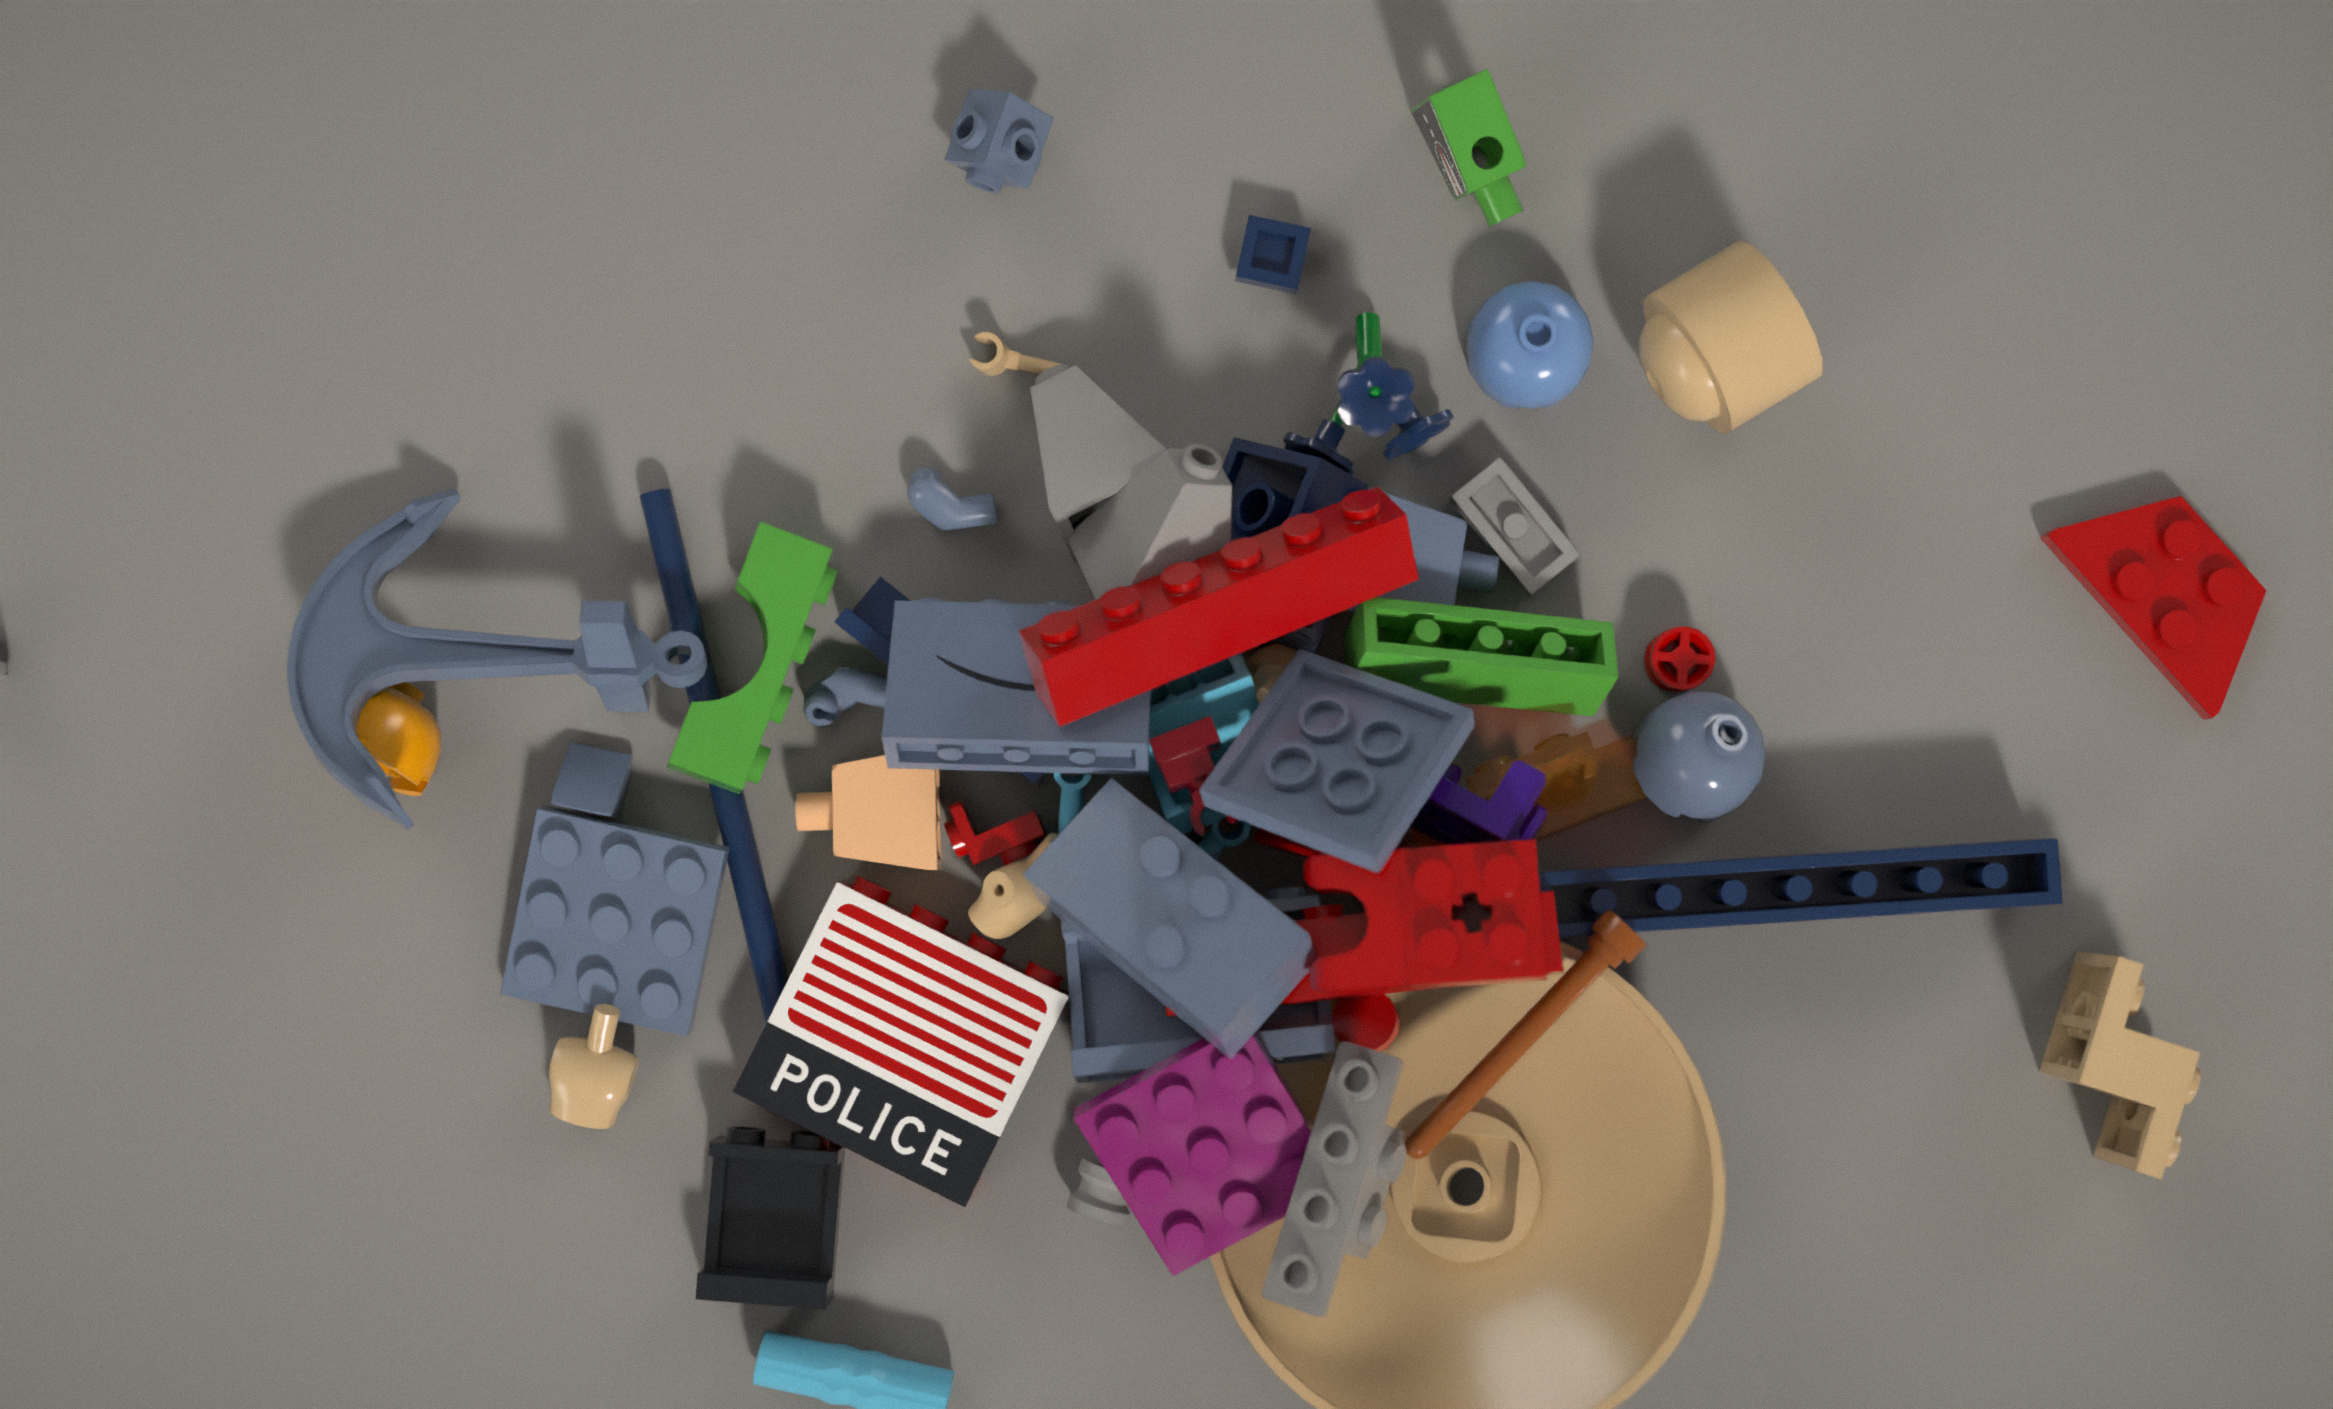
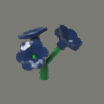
M1372 312L1361 313L1355 318L1358 365L1356 369L1347 370L1339 377L1337 386L1341 398L1330 420H1322L1314 438H1305L1287 432L1283 438L1286 450L1322 458L1350 475L1354 473L1352 469L1353 463L1340 455L1336 450L1345 433V429L1342 427L1343 422L1353 426L1360 425L1366 434L1375 437L1386 434L1392 424H1397L1400 431L1386 445L1387 449L1383 452L1385 458L1389 461L1424 445L1430 438L1448 428L1451 424L1449 421L1454 417L1450 409L1428 417L1421 416L1410 396L1415 386L1412 374L1404 368H1392L1390 363L1382 357L1380 317Z

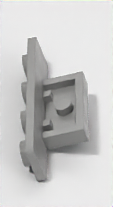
M1346 1041L1339 1044L1264 1283L1262 1295L1265 1299L1313 1316L1323 1317L1327 1313L1344 1255L1349 1254L1367 1259L1370 1247L1373 1248L1379 1243L1386 1226L1387 1214L1386 1210L1383 1209L1390 1183H1395L1400 1177L1406 1160V1147L1402 1144L1406 1132L1385 1124L1403 1067V1062L1400 1058Z

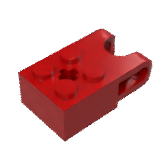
M1535 839L1394 849L1379 873L1330 854L1314 855L1303 862L1304 881L1313 890L1320 893H1339L1356 896L1364 903L1369 918L1366 937L1354 950L1336 956L1321 957L1313 963L1310 970L1311 989L1329 994L1547 980L1538 855ZM1470 898H1478L1483 908H1492L1491 920H1481L1483 930L1475 933L1468 932L1464 921L1455 920L1457 908H1465L1464 901Z

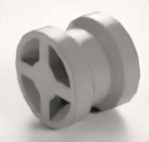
M1082 1156L1078 1168L1082 1177L1079 1189L1070 1193L1066 1207L1073 1212L1103 1223L1121 1227L1127 1226L1130 1216L1127 1203L1102 1163L1097 1158Z

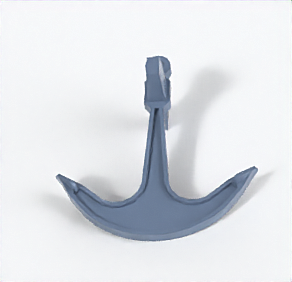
M449 489L413 500L405 509L398 511L358 536L328 564L305 598L293 627L287 661L288 690L292 709L300 730L317 760L329 775L362 803L408 830L414 825L413 821L402 809L384 770L359 740L357 733V724L361 710L372 696L384 688L403 682L577 674L590 686L596 687L608 712H649L651 695L649 679L656 673L662 682L677 688L689 687L697 683L704 676L707 668V659L702 642L690 632L674 631L662 636L654 644L642 630L637 629L626 602L582 601L579 621L582 636L575 641L413 627L390 621L376 607L378 590L385 577L433 536L459 502L460 494L455 489ZM677 654H687L690 656V659L684 664L675 665L669 662Z

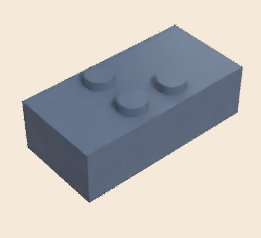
M1112 778L1023 873L1039 902L1230 1059L1236 1055L1311 970L1313 963L1318 960L1309 933Z

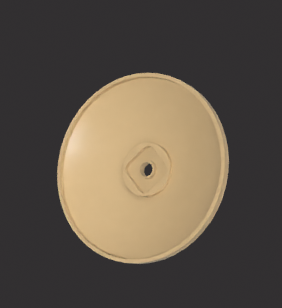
M1560 942L1565 973L1584 952ZM1607 967L1426 1157L1414 1159L1406 1153L1402 1173L1395 1183H1390L1383 1209L1386 1210L1387 1214L1384 1233L1379 1243L1373 1248L1370 1247L1367 1259L1349 1254L1344 1255L1325 1316H1313L1267 1300L1262 1295L1285 1217L1210 1256L1220 1289L1229 1308L1253 1348L1283 1382L1303 1400L1317 1409H1615L1650 1380L1679 1346L1696 1318L1712 1282L1722 1245L1726 1218L1727 1186L1723 1143L1715 1111L1701 1075L1674 1031L1662 1015L1636 988ZM1564 974L1547 975L1546 981L1452 986L1385 994L1394 1002L1398 1009L1400 1028L1393 1043L1381 1052L1396 1056L1403 1062L1385 1124L1406 1132L1403 1145H1405L1407 1137ZM1339 999L1330 1000L1331 1017ZM1334 1032L1335 1048L1337 1052L1338 1046L1341 1042L1339 1041ZM1334 1059L1277 1064L1278 1070L1309 1121L1314 1126ZM1463 1169H1475L1480 1173L1484 1181L1483 1195L1472 1205H1459L1453 1199L1450 1192L1451 1180L1457 1172Z

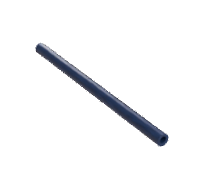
M659 489L641 494L639 497L672 632H690L697 636L702 642L706 654L707 668L704 676L697 683L685 687L689 705L691 702L721 699L671 489ZM677 654L680 664H684L690 659V656L687 654ZM708 783L723 846L730 847L727 863L767 1023L788 981V974L743 790L740 794Z

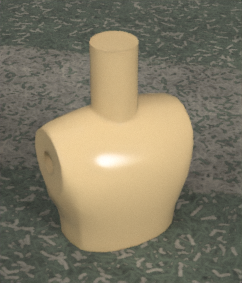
M1050 833L1028 858L1002 866L986 876L980 896L968 909L971 922L984 935L994 939L1008 938L1047 909V907L1039 902L1023 873L1059 834Z
M597 1004L595 1006L588 1038L561 1037L558 1040L549 1068L551 1090L549 1109L550 1113L556 1118L574 1125L593 1129H607L612 1127L617 1121L619 1111L630 1095L639 1064L638 1057L613 1045L620 1010L617 1007L609 1004Z

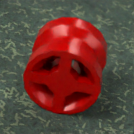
M1682 626L1671 628L1655 636L1646 647L1643 661L1645 672L1650 681L1661 690L1674 693L1694 689L1705 683L1713 673L1716 658L1714 647L1705 634L1698 629ZM1664 662H1669L1672 665V667L1676 669V676H1674L1675 670H1673L1668 663Z

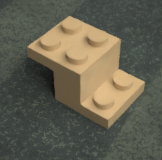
M2076 951L2039 1072L2111 1095L2112 1097L2093 1157L2162 1179L2165 1167H2170L2174 1163L2180 1150L2181 1132L2177 1128L2184 1105L2189 1104L2194 1099L2200 1085L2201 1071L2197 1067L2201 1052L2124 1028L2127 1017L2135 1015L2143 999L2145 986L2144 981L2140 979L2144 964L2120 956Z

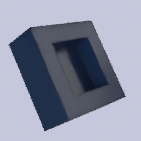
M1249 215L1235 281L1297 294L1311 228Z

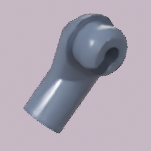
M921 468L911 475L909 479L910 487L907 490L909 502L914 510L937 528L944 531L998 524L993 493L959 497L943 483L941 473L933 468Z
M839 667L808 689L804 697V715L810 723L816 726L830 725L858 702L884 709L887 677L850 667Z

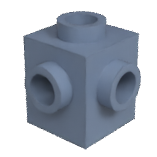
M969 89L961 114L953 125L952 139L944 160L967 172L964 181L980 190L1000 194L1003 186L1029 189L1034 173L1041 163L1042 150L1054 117L1009 91Z

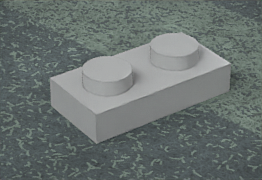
M1501 457L1497 458L1448 499L1493 555L1499 556V562L1528 597L1580 556V553Z

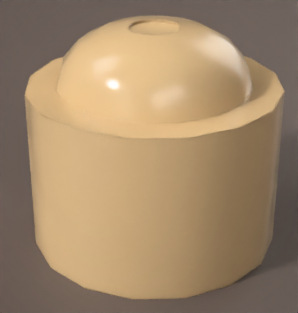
M1740 240L1650 293L1643 300L1646 324L1643 326L1638 340L1642 369L1660 400L1671 411L1687 420L1706 421L1713 429L1726 435L1822 376L1823 359L1816 336L1804 310L1786 281L1770 261L1751 244Z

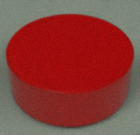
M1385 994L1338 1000L1333 1010L1332 1024L1335 1035L1340 1042L1346 1041L1381 1052L1388 1048L1396 1039L1400 1028V1016L1394 1002Z

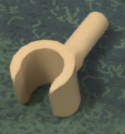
M981 332L975 335L974 338L978 342L989 346L996 345L997 354L995 358L988 363L969 359L974 367L988 376L999 375L1006 369L1015 371L1018 369L1040 375L1048 368L1061 365L1060 363L1009 350L1008 346L997 335L990 332Z

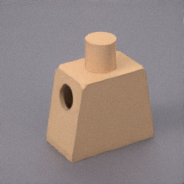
M882 755L832 765V792L797 793L795 803L797 830H833L834 856L924 870L942 869L940 770L888 768L886 757Z

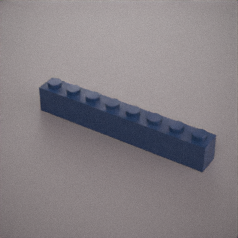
M2020 839L1539 871L1540 892H1554L1559 937L1593 935L1595 932L1590 927L1607 909L1615 913L1634 932L2063 904L2058 839Z

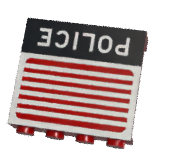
M857 876L853 885L846 881L836 882L733 1092L966 1207L1040 1054L1069 999V992L1060 988L1064 977L1033 961H1029L1026 969L1023 970L1003 960L1002 958L1007 949L977 933L972 932L967 942L945 931L949 920L925 907L915 904L911 913H908L888 903L892 894L890 890L866 878Z

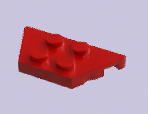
M2177 496L2053 529L2041 536L2040 539L2200 717L2203 720L2213 719L2221 710L2267 590L2182 496Z

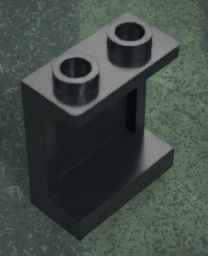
M727 1127V1136H718L709 1142L708 1155L713 1156L705 1261L704 1268L697 1274L695 1299L826 1309L833 1300L845 1148L840 1145L829 1144L830 1140L811 1131L791 1132V1141L765 1139L766 1129Z

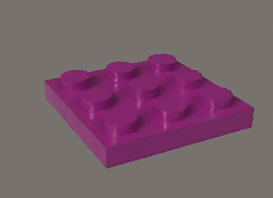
M1256 1032L1232 1059L1228 1058L1207 1039L1202 1038L1075 1107L1073 1114L1074 1121L1172 1276L1286 1216L1313 1129V1125Z

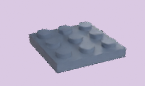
M1299 649L1199 789L1203 805L1379 873L1475 727L1473 709Z
M545 805L539 807L536 811L500 994L593 1015L597 1004H609L620 1010L618 1021L688 1036L694 1024L730 847Z

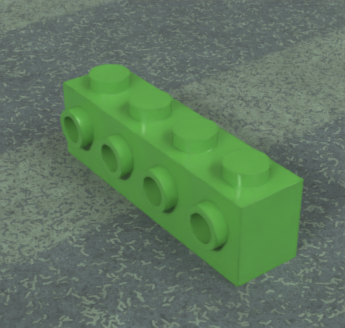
M1375 597L1358 605L1343 637L1345 665L1454 703L1594 716L1618 679L1613 622Z

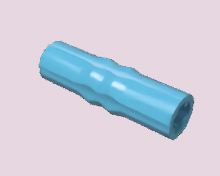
M766 1330L757 1356L753 1385L817 1398L832 1405H849L856 1409H947L955 1371L894 1358L878 1351L859 1350L847 1344L826 1343Z

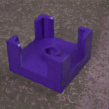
M1517 760L1509 768L1490 801H1487L1457 785L1462 776L1461 769L1458 765L1451 762L1410 825L1411 828L1444 846L1532 840L1547 819V808L1536 804L1535 807L1533 806L1545 786V773L1523 761Z

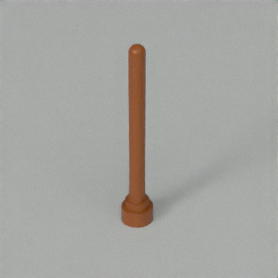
M1607 909L1590 927L1595 933L1586 941L1590 946L1588 950L1407 1137L1405 1147L1406 1153L1414 1159L1426 1157L1609 965L1616 969L1623 960L1630 964L1647 946L1615 913Z

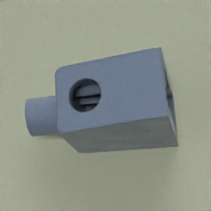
M1385 493L1407 514L1419 580L1377 597L1454 605L1457 588L1493 593L1498 572L1499 556L1463 550L1467 529L1466 521ZM1358 605L1346 609L1345 614L1354 615Z

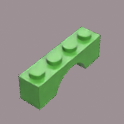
M760 521L734 588L754 610L761 625L764 649L760 667L751 681L732 695L712 701L691 702L666 768L737 794L742 792L746 780L755 784L759 783L771 752V748L760 744L768 721L778 724L782 722L794 688L783 685V681L791 661L803 665L816 631L815 628L805 625L813 601L825 606L838 572L837 569L827 566L833 551L832 548Z

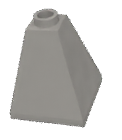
M1056 365L1043 371L1035 379V386L1031 387L1030 391L1049 509L1075 562L1077 559L1068 542L1075 533L1074 529L1123 488L1132 478L1165 451L1166 448L1076 365L1071 368L1067 365Z
M1191 444L1185 450L1166 449L1074 529L1075 533L1068 542L1095 600L1099 599L1110 589L1131 586L1161 574L1164 569L1175 563L1191 562L1221 550L1231 541L1232 485L1222 468V458L1215 450L1201 444Z

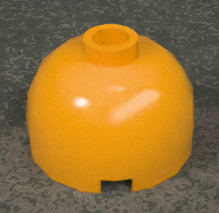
M403 682L388 686L369 699L360 712L357 733L359 740L384 770L386 776H392L389 782L394 792L409 796H422L435 772L441 755V730L433 714L421 705L425 697L424 694L411 684Z

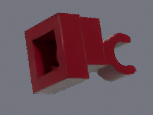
M1211 716L1149 739L1152 752L1159 770L1163 773L1170 794L1188 788L1194 803L1190 812L1191 825L1199 837L1205 835V829L1200 817L1203 810L1207 808L1203 805L1199 789L1215 768L1209 752L1221 748L1220 738ZM1226 815L1228 823L1234 825L1236 818Z

